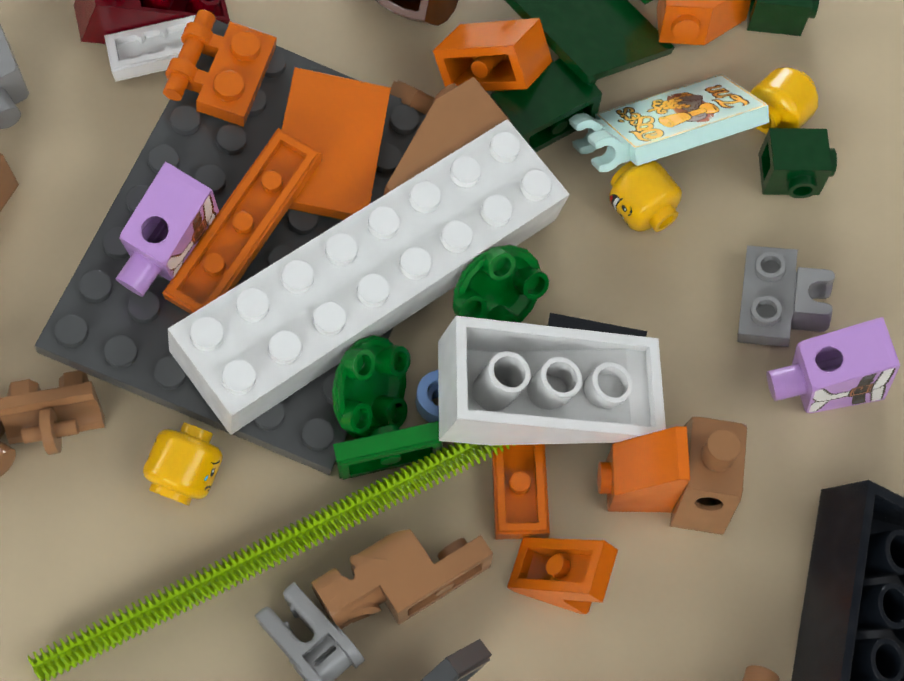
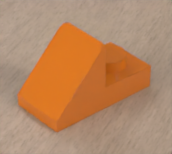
M523 537L507 588L513 592L579 614H587L592 602L603 603L618 549L605 540Z

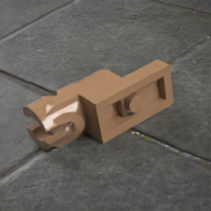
M410 529L391 533L358 554L350 556L353 579L349 580L347 577L342 576L339 570L333 568L310 583L329 619L340 629L381 612L382 609L379 605L384 602L398 625L490 568L493 552L481 535L467 543L465 538H461L441 550L437 555L440 561L433 564L414 533Z

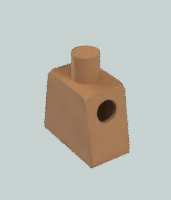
M691 417L684 425L687 426L690 481L671 512L670 527L723 535L742 498L747 425L705 417ZM709 497L714 500L715 504L714 506L703 505L696 500Z

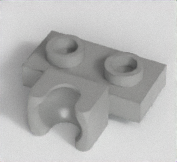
M747 245L737 342L789 347L791 328L818 332L828 330L832 317V306L828 303L814 301L813 299H827L831 296L835 278L834 272L827 269L799 267L796 272L798 250Z

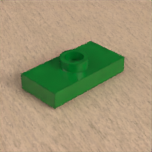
M439 421L404 429H400L395 425L383 426L371 431L368 437L333 444L339 477L344 480L410 465L412 462L418 463V459L424 461V456L430 458V453L436 455V450L442 452L443 441H439Z

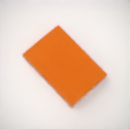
M297 67L294 68L281 130L321 152L322 161L289 209L344 220L370 204L390 96V87Z

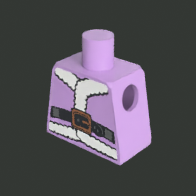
M165 162L120 234L119 239L130 255V258L115 279L121 285L141 297L145 295L158 274L171 281L219 213L212 189Z
M881 317L799 342L796 346L792 365L769 370L766 372L769 390L774 401L800 395L806 413H816L884 400L901 365L884 318Z

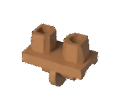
M80 370L63 373L59 378V387L41 390L38 382L30 379L11 382L7 397L0 398V419L10 445L42 441L46 453L53 455L61 453L62 437L105 427V415L92 381L89 382L87 374Z

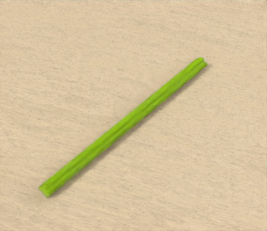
M454 442V446L448 444V449L442 447V452L436 450V455L430 453V458L424 456V461L418 459V464L412 462V467L406 465V470L400 468V473L394 471V476L388 474V479L382 477V482L376 480V485L370 483V488L364 486V491L358 489V494L352 492V497L346 495L345 501L340 498L339 504L334 501L333 507L329 504L327 505V510L322 507L321 514L316 510L314 511L315 517L312 514H308L309 520L306 517H302L303 524L296 520V526L290 523V530L284 526V533L280 529L277 530L278 536L272 532V540L266 535V543L260 538L258 539L259 546L256 542H252L253 549L246 545L247 552L243 548H240L241 555L234 551V559L228 554V562L222 557V565L216 560L214 561L216 568L208 564L209 571L202 567V575L196 570V578L190 573V581L184 576V584L176 580L178 587L170 583V591L164 586V594L158 589V597L152 592L150 593L152 600L144 596L146 603L138 599V607L132 602V610L126 605V613L118 609L120 616L112 612L114 619L111 620L106 615V623L100 618V626L92 622L94 629L86 625V633L80 628V636L74 631L72 632L74 639L66 635L68 642L65 643L60 638V646L54 641V649L49 645H46L48 652L40 648V656L34 651L33 655L35 658L32 659L28 655V661L41 681H45V679L50 681L51 675L53 678L57 677L58 672L62 675L64 668L68 672L71 666L76 668L77 663L82 665L84 659L88 662L90 656L96 658L97 652L102 655L103 649L108 652L110 646L114 649L116 643L119 645L123 643V639L127 642L129 641V636L135 638L136 633L141 635L142 630L147 632L149 626L153 629L155 623L159 626L161 625V620L167 622L168 617L173 619L175 613L179 616L181 610L185 613L187 607L191 610L193 609V604L199 606L200 601L205 603L207 597L211 600L212 594L216 597L219 594L218 591H221L223 594L225 588L231 589L232 584L236 587L237 581L242 584L244 582L243 578H246L248 581L250 580V575L256 577V572L262 574V568L268 571V565L274 568L275 562L278 565L281 564V559L286 562L287 555L291 559L293 558V552L298 556L300 553L299 548L306 552L305 545L312 549L311 542L318 546L317 539L324 543L323 536L330 540V533L335 537L336 530H338L341 534L342 526L347 531L349 530L348 523L353 528L355 527L354 520L361 524L360 517L367 521L366 514L373 518L372 511L379 515L378 508L385 512L384 505L391 509L390 502L397 506L396 499L403 503L402 496H405L409 500V492L415 497V489L421 494V486L427 491V483L433 488V480L438 485L439 477L444 482L445 474L450 479L451 471L456 476L457 468L462 473L461 466L464 465L466 470H468L467 463L470 462L472 467H474L473 460L476 459L477 463L480 464L479 457L486 461L485 454H488L492 458V450L496 455H498V447L504 452L503 445L490 446Z

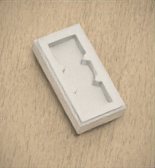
M196 15L104 35L115 82L167 70L171 59L178 58V54L182 49L184 43L181 40V36L187 23L193 22Z

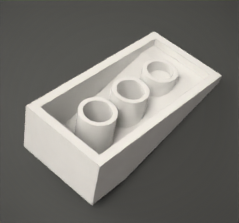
M455 316L438 341L439 441L490 446L618 443L666 429L659 338Z

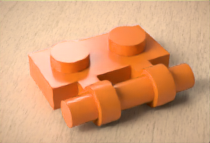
M199 10L194 21L187 23L181 36L184 44L178 58L171 59L165 72L168 80L163 89V94L171 100L180 101L186 89L197 92L199 95L196 100V111L244 127L276 49L277 37L231 21L224 37L214 34L211 30L216 17L207 10ZM201 53L214 57L209 72L196 67Z

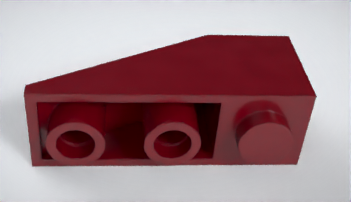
M75 0L74 3L81 42L106 44L104 35L197 15L199 10L211 12L216 17V20L225 24L230 22L225 0Z

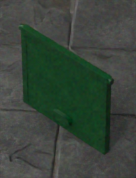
M505 0L522 19L540 18L548 46L584 84L587 83L589 86L594 85L598 79L667 56L675 48L671 43H659L658 30L628 0Z

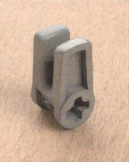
M295 582L284 590L283 595L294 618L299 617L314 634L311 641L306 643L300 641L292 633L293 631L287 621L283 622L269 607L263 608L255 615L259 624L290 659L289 662L304 681H334L351 665L357 668L365 661L362 654L346 634L335 623H331Z

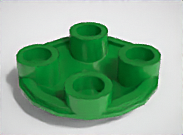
M511 244L492 247L475 257L462 271L454 288L452 308L455 316L521 323L532 311L537 299L546 293L549 279L541 271L538 260L527 249Z
M370 335L357 340L344 353L335 372L332 398L334 413L341 428L352 437H368L369 433L377 428L389 425L400 427L404 423L408 413V407L404 400L406 372L411 361L410 354L405 347L394 345L388 338Z

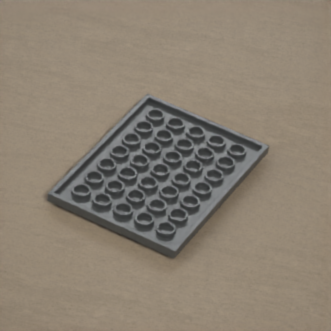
M216 20L211 31L224 37L228 24ZM276 45L244 127L196 111V100L199 95L197 92L186 89L180 101L170 99L35 344L37 353L229 433L169 352L168 328L190 315L164 298L162 292L170 281L158 274L145 295L141 297L121 285L115 279L130 258V255L119 239L120 234L165 162L211 188L220 211L278 128L282 129L295 67L353 80L356 79ZM201 53L196 67L209 72L214 57ZM391 94L388 101L370 203L384 195L386 184L426 117L425 114L415 110L413 107L411 108L401 103V98ZM288 209L237 285L343 220ZM393 328L380 337L389 339ZM339 364L232 435L330 475L336 462L333 444L344 442L348 434L341 428L333 408L332 388L335 372Z

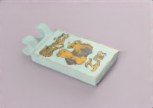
M719 74L595 114L596 119L586 113H579L569 119V124L576 131L588 128V133L584 138L572 141L573 147L580 154H589L596 149L607 146V150L602 156L591 159V164L599 172H609L619 164L628 161L639 166L769 123V108L765 102L725 75Z

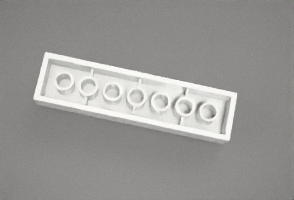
M507 119L169 327V352L229 434L232 435L339 364L344 353L357 340L370 335L380 337L454 288L462 271L478 255L492 247L509 244L517 246L554 222L570 194Z

